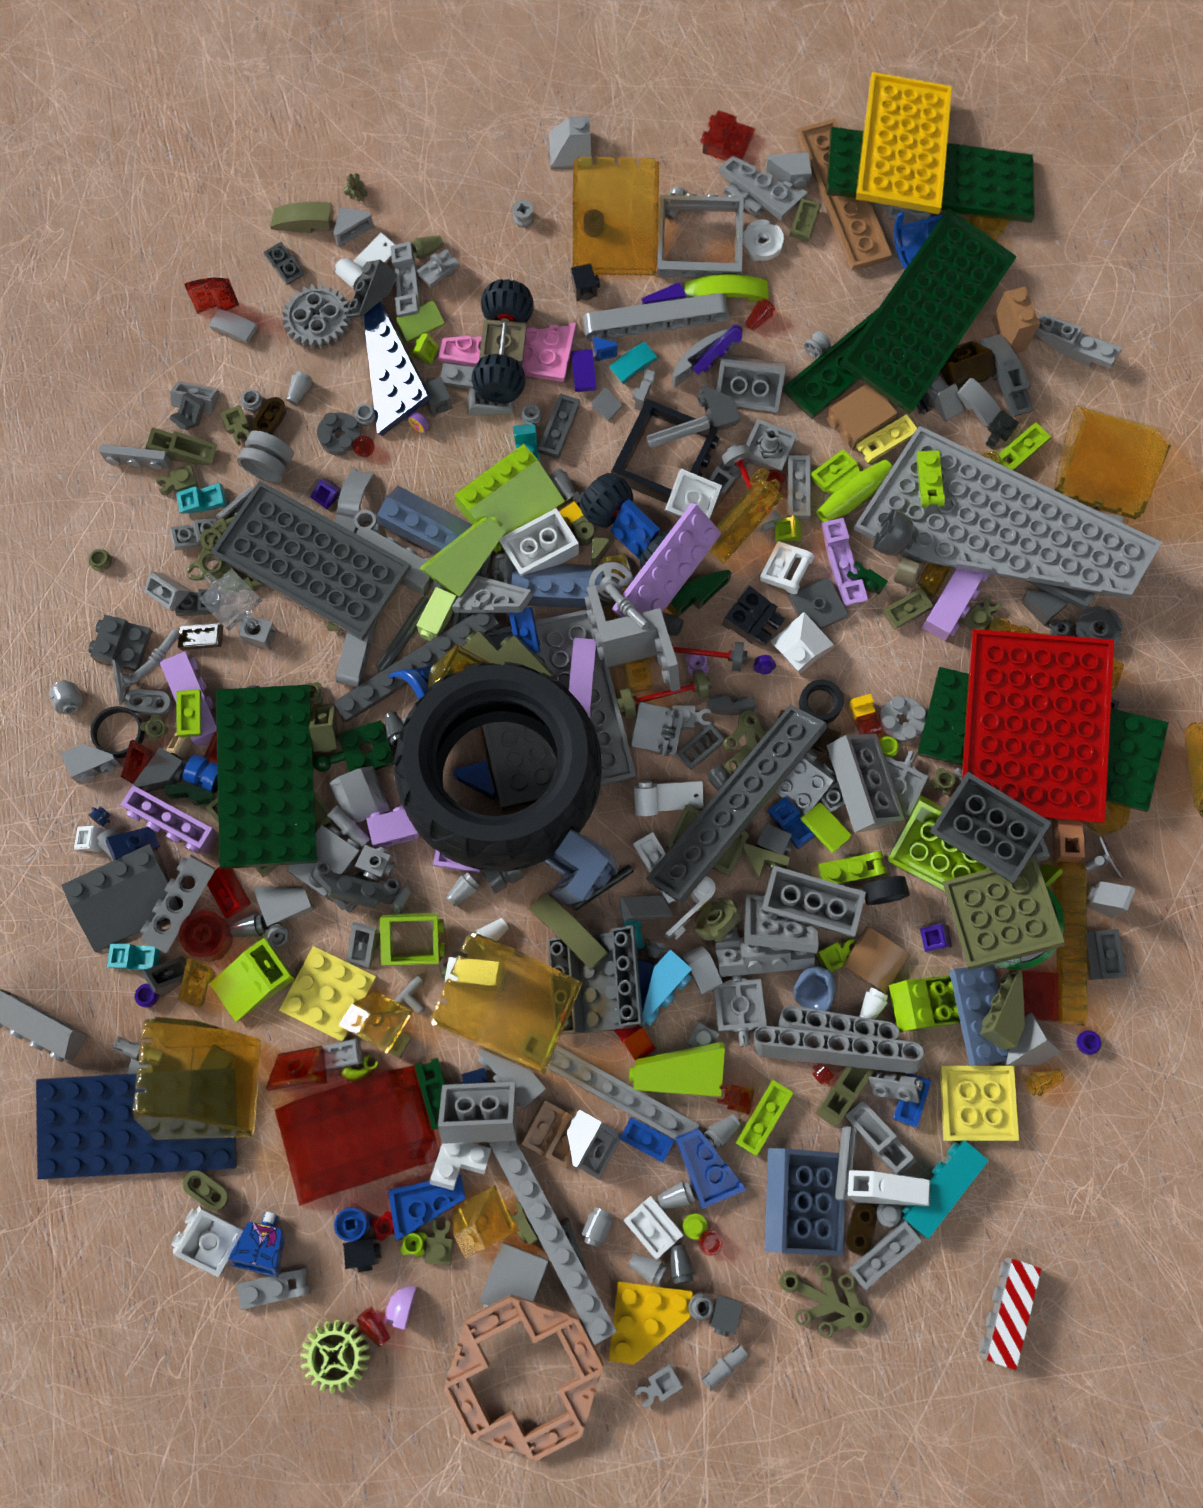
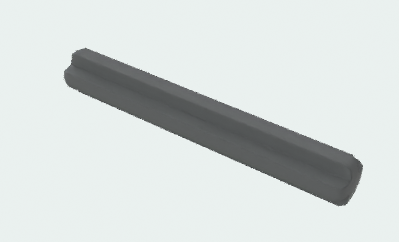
M423 596L376 664V668L380 672L393 665L417 629L416 625L429 598Z

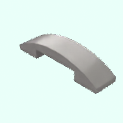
M409 241L390 246L392 264L397 273V298H395L397 316L400 318L419 313L420 290L412 243Z
M727 330L705 337L682 356L672 375L673 387L691 377L693 363ZM741 341L737 343L732 342L728 346L729 350L741 343Z

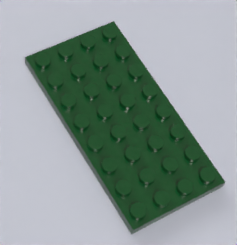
M309 684L216 689L220 869L317 863L313 751L309 730L311 721Z

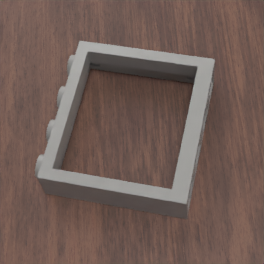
M670 193V195H660L657 277L700 278L724 274L741 275L744 197H733V195L718 197L715 194H708L706 196H697L696 194L679 196ZM665 210L736 212L734 263L664 261Z

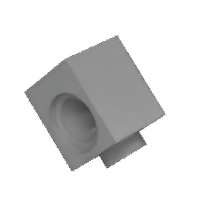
M247 615L245 621L240 623L238 630L239 636L244 643L267 650L270 649L277 631L273 622ZM261 629L258 634L251 635L253 630Z

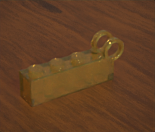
M766 468L759 469L751 477L749 484L752 487L716 526L722 534L708 552L722 564L733 555L784 497L778 492L781 483L777 479L770 482L766 481L769 475V471Z

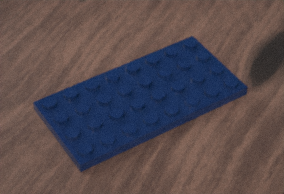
M234 1068L36 1079L37 1179L235 1169L237 1167Z

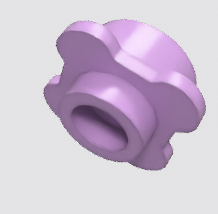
M688 654L685 659L689 666L687 672L692 675L693 671L702 669L704 674L708 673V656Z

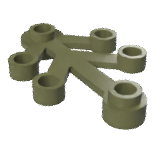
M753 711L742 712L738 717V728L723 741L724 748L727 751H733L739 745L738 740L744 734L746 736L745 745L734 758L725 764V768L729 773H734L758 744L755 735L762 739L767 733L760 726V719ZM747 718L752 721V725L747 722ZM728 740L733 742V747L728 744ZM731 762L736 765V769L731 767Z
M825 1262L818 1263L815 1271L821 1278L826 1294L800 1282L799 1276L792 1271H785L781 1274L779 1284L784 1291L789 1293L797 1291L822 1304L808 1310H798L795 1313V1321L799 1325L806 1326L810 1323V1320L836 1311L845 1317L830 1323L823 1321L818 1325V1333L824 1338H829L834 1332L847 1327L857 1331H862L869 1327L871 1313L866 1306L859 1304L853 1288L854 1279L851 1275L842 1274L838 1279L839 1286L845 1291L849 1304L847 1306L839 1301L830 1276L831 1267ZM822 1265L828 1268V1272L825 1275L819 1273V1268ZM789 1277H793L795 1280V1284L792 1287L786 1285V1279ZM844 1277H848L850 1279V1285L848 1287H844L842 1285V1280ZM800 1313H806L807 1320L803 1323L798 1320ZM857 1313L863 1314V1320L861 1322L855 1321V1315ZM823 1325H829L830 1332L828 1334L821 1332Z

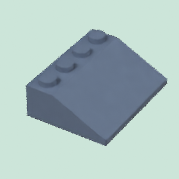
M768 1148L764 1251L843 1256L845 1201L835 1198L840 1153Z

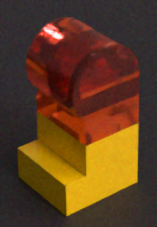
M871 693L851 699L848 707L858 733L877 734V737L882 736L881 725L877 718Z

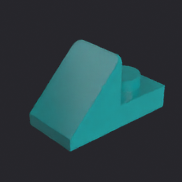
M535 424L513 426L516 449L525 444L539 461Z

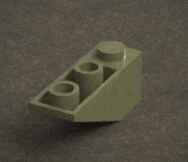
M1020 970L1007 973L1001 978V986L991 1001L992 1007L989 1014L982 1022L983 1028L980 1035L1001 1050L1017 1047L1025 1028L1023 976Z

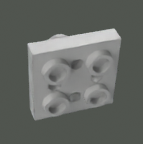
M757 419L746 443L751 451V455L745 461L781 474L797 434Z

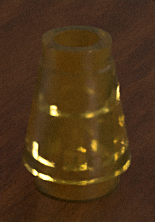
M1060 1069L1032 1072L1026 1077L1025 1083L1031 1095L1042 1096L1061 1083H1064V1076Z

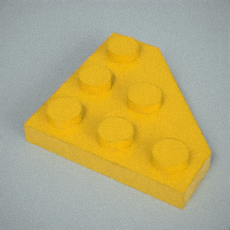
M618 1281L613 1319L617 1332L611 1336L609 1361L633 1365L690 1318L689 1302L693 1291Z

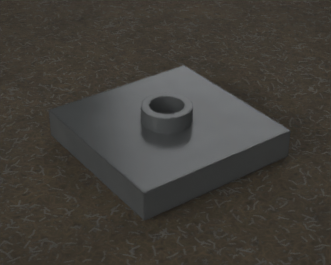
M829 577L798 590L797 594H789L788 596L798 617L805 612L820 630L849 616Z

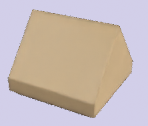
M175 732L166 751L177 758L185 760L193 744L191 737L179 738L177 732Z

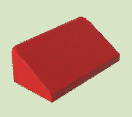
M218 867L212 874L207 886L224 917L228 919L251 905V902L234 871Z

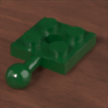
M381 720L338 733L337 736L343 752L331 756L319 754L313 760V766L319 772H326L332 764L345 760L349 772L373 766L374 770L393 765L395 761ZM363 744L372 745L373 749L369 754L360 752V747Z

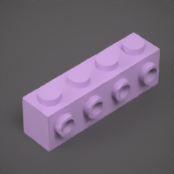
M134 785L121 803V806L128 811L127 816L138 822L140 819L147 821L146 826L156 832H159L160 829L167 832L166 837L176 843L180 840L187 843L186 848L196 854L199 851L207 854L219 835L213 828Z

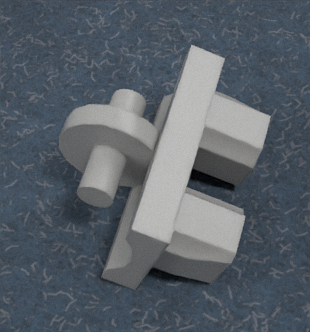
M445 249L438 255H431V260L419 268L417 274L431 289H434L442 279L454 274L455 270L460 267V263Z

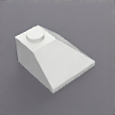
M805 612L770 641L799 675L834 646Z

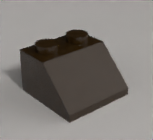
M972 341L957 346L940 370L947 385L956 384L958 390H960L969 378H973L977 382H984L988 380V377L995 375L992 350Z

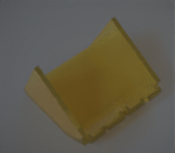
M578 157V160H574L573 267L591 263L594 275L656 276L659 161H655V158H640V166H636V158L619 157L618 165H614V157H597V165H593V157Z
M1075 405L1056 471L1054 490L1069 498L1077 499L1078 502L1086 506L1095 508L1096 505H1099L1100 510L1114 514L1120 512L1121 516L1136 520L1137 517L1140 518L1142 513L1144 514L1171 444L1159 428Z
M471 932L470 935L466 936L460 949L461 952L468 954L467 958L458 955L450 972L451 975L458 977L457 982L449 978L447 979L440 997L448 1000V1002L443 1004L437 1001L430 1017L433 1019L431 1024L468 1044L545 1074L583 983L514 948Z
M156 1016L153 1019H145L143 1021L141 1039H149L151 1043L140 1044L138 1064L148 1066V1068H138L135 1089H146V1092H138L134 1095V1119L155 1140L254 1137L261 1040L197 1020Z

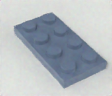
M994 964L970 971L968 967L949 970L969 1066L1007 1061L1008 1049L1001 1050L980 1035L983 1028L982 1022L989 1014L992 1007L991 1001L999 990Z

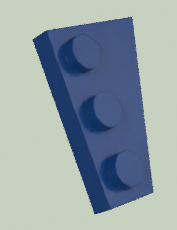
M698 1128L675 1137L699 1206L702 1209L747 1190Z
M461 1174L458 1175L454 1191L431 1185L430 1181L388 1190L396 1241H399L466 1200Z

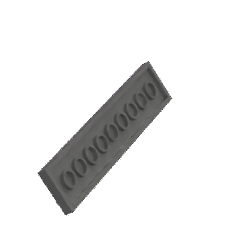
M790 704L647 876V881L683 904L828 728L826 723Z

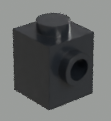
M592 264L571 267V281L576 301L590 300L593 297H597V288H600V281L598 275H594Z
M376 1238L343 1243L345 1269L357 1268L358 1272L373 1270L372 1265L379 1264L378 1259L382 1258L381 1243H377Z

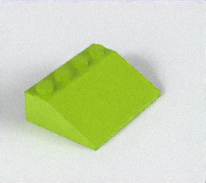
M525 444L518 447L454 494L455 506L472 525L483 517L491 518L493 516L503 524L501 527L506 530L504 535L565 503V500L538 459ZM500 542L493 549L496 553L503 549Z
M920 796L887 861L944 890L943 881L989 869L930 832L945 807Z

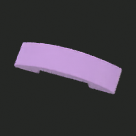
M844 518L823 522L822 531L830 566L845 605L849 606L868 601L862 579L853 581L846 576L849 571L854 574L858 572L853 567L855 562L848 543L849 535Z
M574 638L569 691L581 703L590 717L596 642L594 639Z

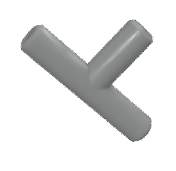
M417 975L386 1008V1012L393 1016L406 1003L417 1014H421L425 1007L412 994L422 985L424 980Z

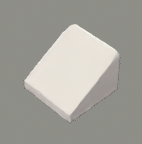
M97 826L78 827L74 849L95 852L103 851L98 845L97 836L106 831V829Z

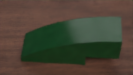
M730 570L718 571L688 582L681 587L666 608L672 614L681 616L692 604L700 610L730 581L732 572Z

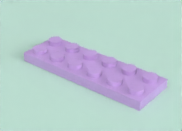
M690 504L622 594L623 597L628 598L635 605V609L639 613L658 608L663 613L722 534L697 504ZM616 603L611 610H612L619 618L626 617V616L617 608V603Z

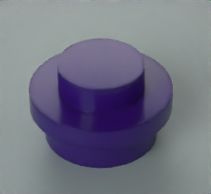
M770 655L758 656L753 665L754 671L762 675L769 674L776 668V662Z
M149 983L139 986L135 992V1001L141 1007H152L159 1000V994L153 992Z
M1086 1030L1077 1036L1076 1045L1083 1054L1092 1055L1100 1050L1101 1039L1094 1031Z

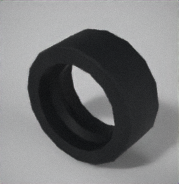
M824 679L815 680L807 684L803 689L799 699V709L829 724L838 717L844 703L843 694L833 682ZM816 690H822L832 695L834 699L832 711L825 715L813 712L808 706L810 694Z
M905 876L883 878L862 886V890L866 892L865 902L867 905L886 904L910 896Z

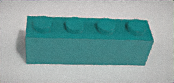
M955 1141L947 1150L949 1156L944 1162L939 1161L933 1168L932 1173L934 1175L930 1179L929 1206L904 1205L901 1210L904 1213L901 1219L906 1221L913 1230L925 1239L931 1237L989 1161L966 1141H960L959 1143Z

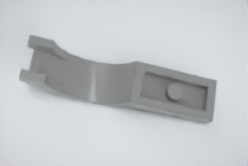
M352 468L340 492L335 523L355 534L357 528L354 523V517L360 511L363 495L366 488L372 484L374 472L364 473L358 471L357 468Z

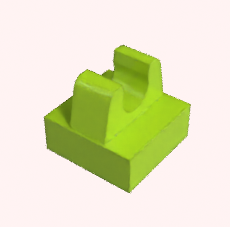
M422 333L420 338L416 340V347L411 350V353L425 364H432L440 346L428 333Z

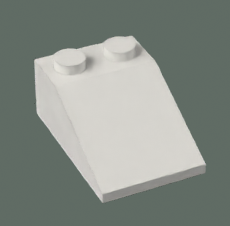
M557 508L504 535L499 541L520 576L560 565L579 555V543Z

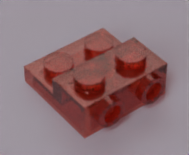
M718 110L716 115H711L709 119V131L703 132L701 144H703L702 153L727 161L732 156L743 161L755 134V128L736 122L737 116Z

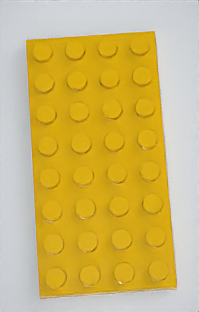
M877 72L871 73L856 192L857 200L934 214L940 213L952 86Z

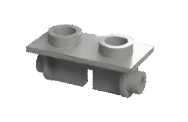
M882 1071L874 1073L873 1077L869 1076L873 1095L915 1103L920 1102L917 1090L921 1091L923 1083L917 1077L901 1076L900 1080L897 1081L898 1077L896 1074L884 1073Z

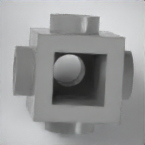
M365 845L355 867L358 871L364 873L363 876L376 882L377 879L384 881L386 876L389 877L395 864L393 863V858L389 855L390 851L380 846L374 849Z

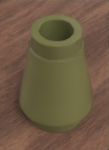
M440 235L415 238V241L411 242L414 256L421 259L443 248V240Z

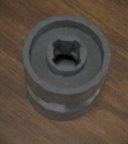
M482 870L495 894L505 889L508 882L513 884L524 878L521 870L507 872Z

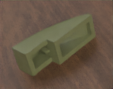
M301 202L277 207L273 210L270 227L275 230L312 233L313 229L331 231L334 217L332 203Z
M153 427L146 444V449L166 451L170 460L209 466L212 465L217 444L177 431H174L172 434Z
M845 1066L815 1114L833 1127H836L842 1121L852 1103L857 1099L869 1076L872 1075L875 1069Z

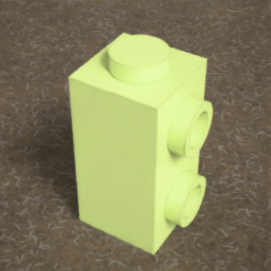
M435 588L416 625L422 638L431 641L444 633L454 613L452 606L457 600L456 595L440 588Z

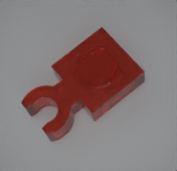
M738 1085L720 1086L719 1089L724 1090L725 1096L723 1099H717L719 1104L728 1105L727 1109L750 1114L754 1090Z

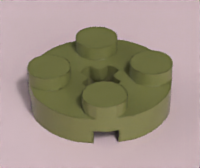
M719 898L720 902L715 904L711 901L697 913L694 920L697 925L694 929L702 939L721 942L735 924L740 922L742 916L731 899Z

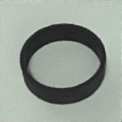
M114 706L103 710L95 717L91 725L90 735L97 749L113 754L116 758H123L133 754L141 746L145 731L140 729L142 721L133 711L125 707ZM115 713H128L134 716L138 723V734L135 741L128 748L119 752L103 750L97 740L100 724L108 716Z

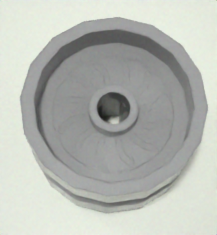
M251 431L245 442L246 448L242 449L237 459L239 466L261 480L281 483L287 471L285 466H289L293 458V449L287 443L271 434L262 431Z

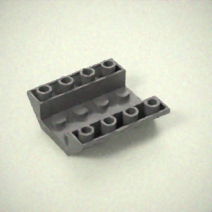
M635 926L611 929L610 933L592 935L608 953L592 970L558 937L548 939L554 1035L596 1033L628 1029L643 1024Z

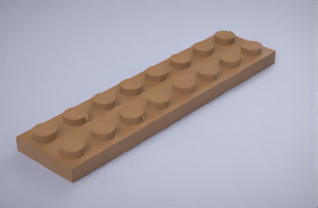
M836 119L797 129V139L803 153L809 152L813 178L851 271L891 260V251L871 203L854 198L826 195L829 134L831 127L839 128Z

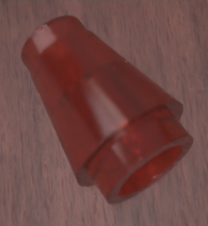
M764 298L758 301L745 321V325L750 330L755 331L756 328L773 316L775 311L773 304Z
M372 1306L355 1319L358 1323L357 1327L376 1343L378 1347L385 1344L391 1338L378 1310H374Z

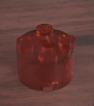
M200 910L184 919L179 929L178 937L186 953L201 961L209 962L222 959L229 951L233 942L230 924L217 913L209 910ZM204 934H210L208 938L203 939Z

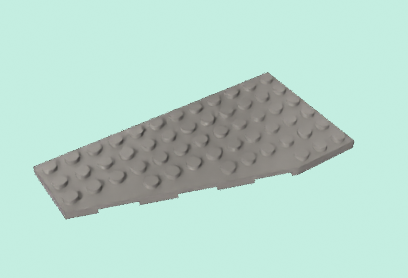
M921 426L917 428L854 526L855 531L874 540L876 533H880L883 527L881 524L892 509H897L906 514L914 525L912 536L915 537V541L910 549L905 548L900 553L912 560L1125 599L1131 598L1162 544L1161 541ZM940 450L945 506L929 505V507L921 508L916 459L917 451Z

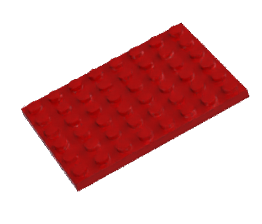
M973 629L971 634L962 779L969 772L1045 819L1105 823L1114 640Z

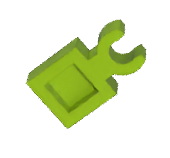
M850 939L844 942L842 948L839 942L815 953L822 967L831 972L843 967L851 953L849 945L854 943L855 940Z

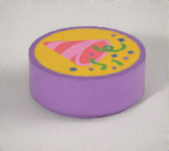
M413 412L407 418L409 425L418 433H424L429 428L427 419L418 412Z

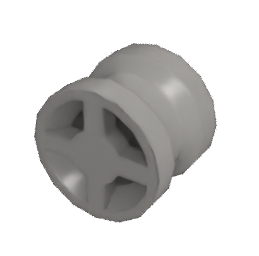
M519 200L513 205V219L518 227H528L534 221L533 206L527 200Z
M816 331L812 334V339H808L803 346L811 357L817 359L823 354L824 350L831 346V343L824 333Z

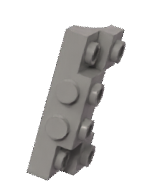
M800 922L805 927H808V924ZM736 925L727 933L723 941H714L720 977L814 967V953H803L786 949L779 950L762 946L755 947L744 944V937L739 938Z

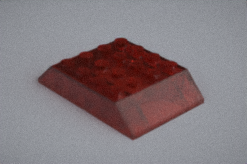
M415 1065L385 1071L292 1101L275 1109L299 1206L434 1163L439 1154V1147L430 1124Z

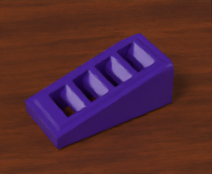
M679 282L643 297L641 305L684 299L687 296Z

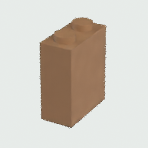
M1025 286L1005 291L992 318L997 333L1007 340L1015 353L1027 350L1040 324Z
M865 384L829 408L827 420L832 428H836L840 433L842 441L854 449L860 441L893 423L897 411L883 395Z

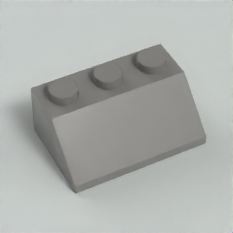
M724 355L721 358L716 390L733 398L736 407L778 413L786 364Z
M515 1082L442 1085L438 1128L443 1144L517 1140L518 1115Z

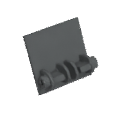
M640 702L631 746L656 751L664 756H668V754L676 755L685 711Z

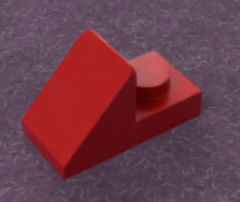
M640 1025L628 1029L613 1030L634 1061L635 1059L644 1058L656 1049L646 1031Z

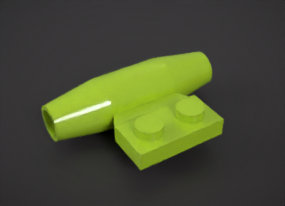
M842 449L810 473V479L823 492L832 494L817 510L820 520L827 522L839 519L873 496L892 469L891 463L884 459L860 472L858 463Z

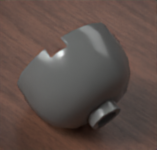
M892 509L881 524L883 527L880 533H876L872 548L885 555H896L905 548L910 549L915 541V537L912 536L914 525L911 519L903 512Z

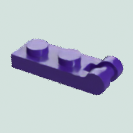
M736 324L728 329L693 363L692 370L697 375L702 371L704 373L713 366L714 363L712 361L718 356L721 358L728 352V346L732 342L737 343L741 341L742 327Z

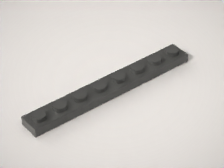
M474 613L334 701V704L343 719L348 722L409 684L400 677L389 679L388 676L391 673L403 669L438 665L450 658L449 655L457 647L461 649L467 643L465 639L472 632L483 631L485 634H488L500 625L492 613Z

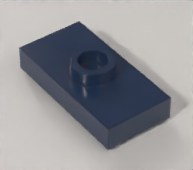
M149 827L110 836L105 840L113 861L148 844H151L157 850L160 847L154 830Z

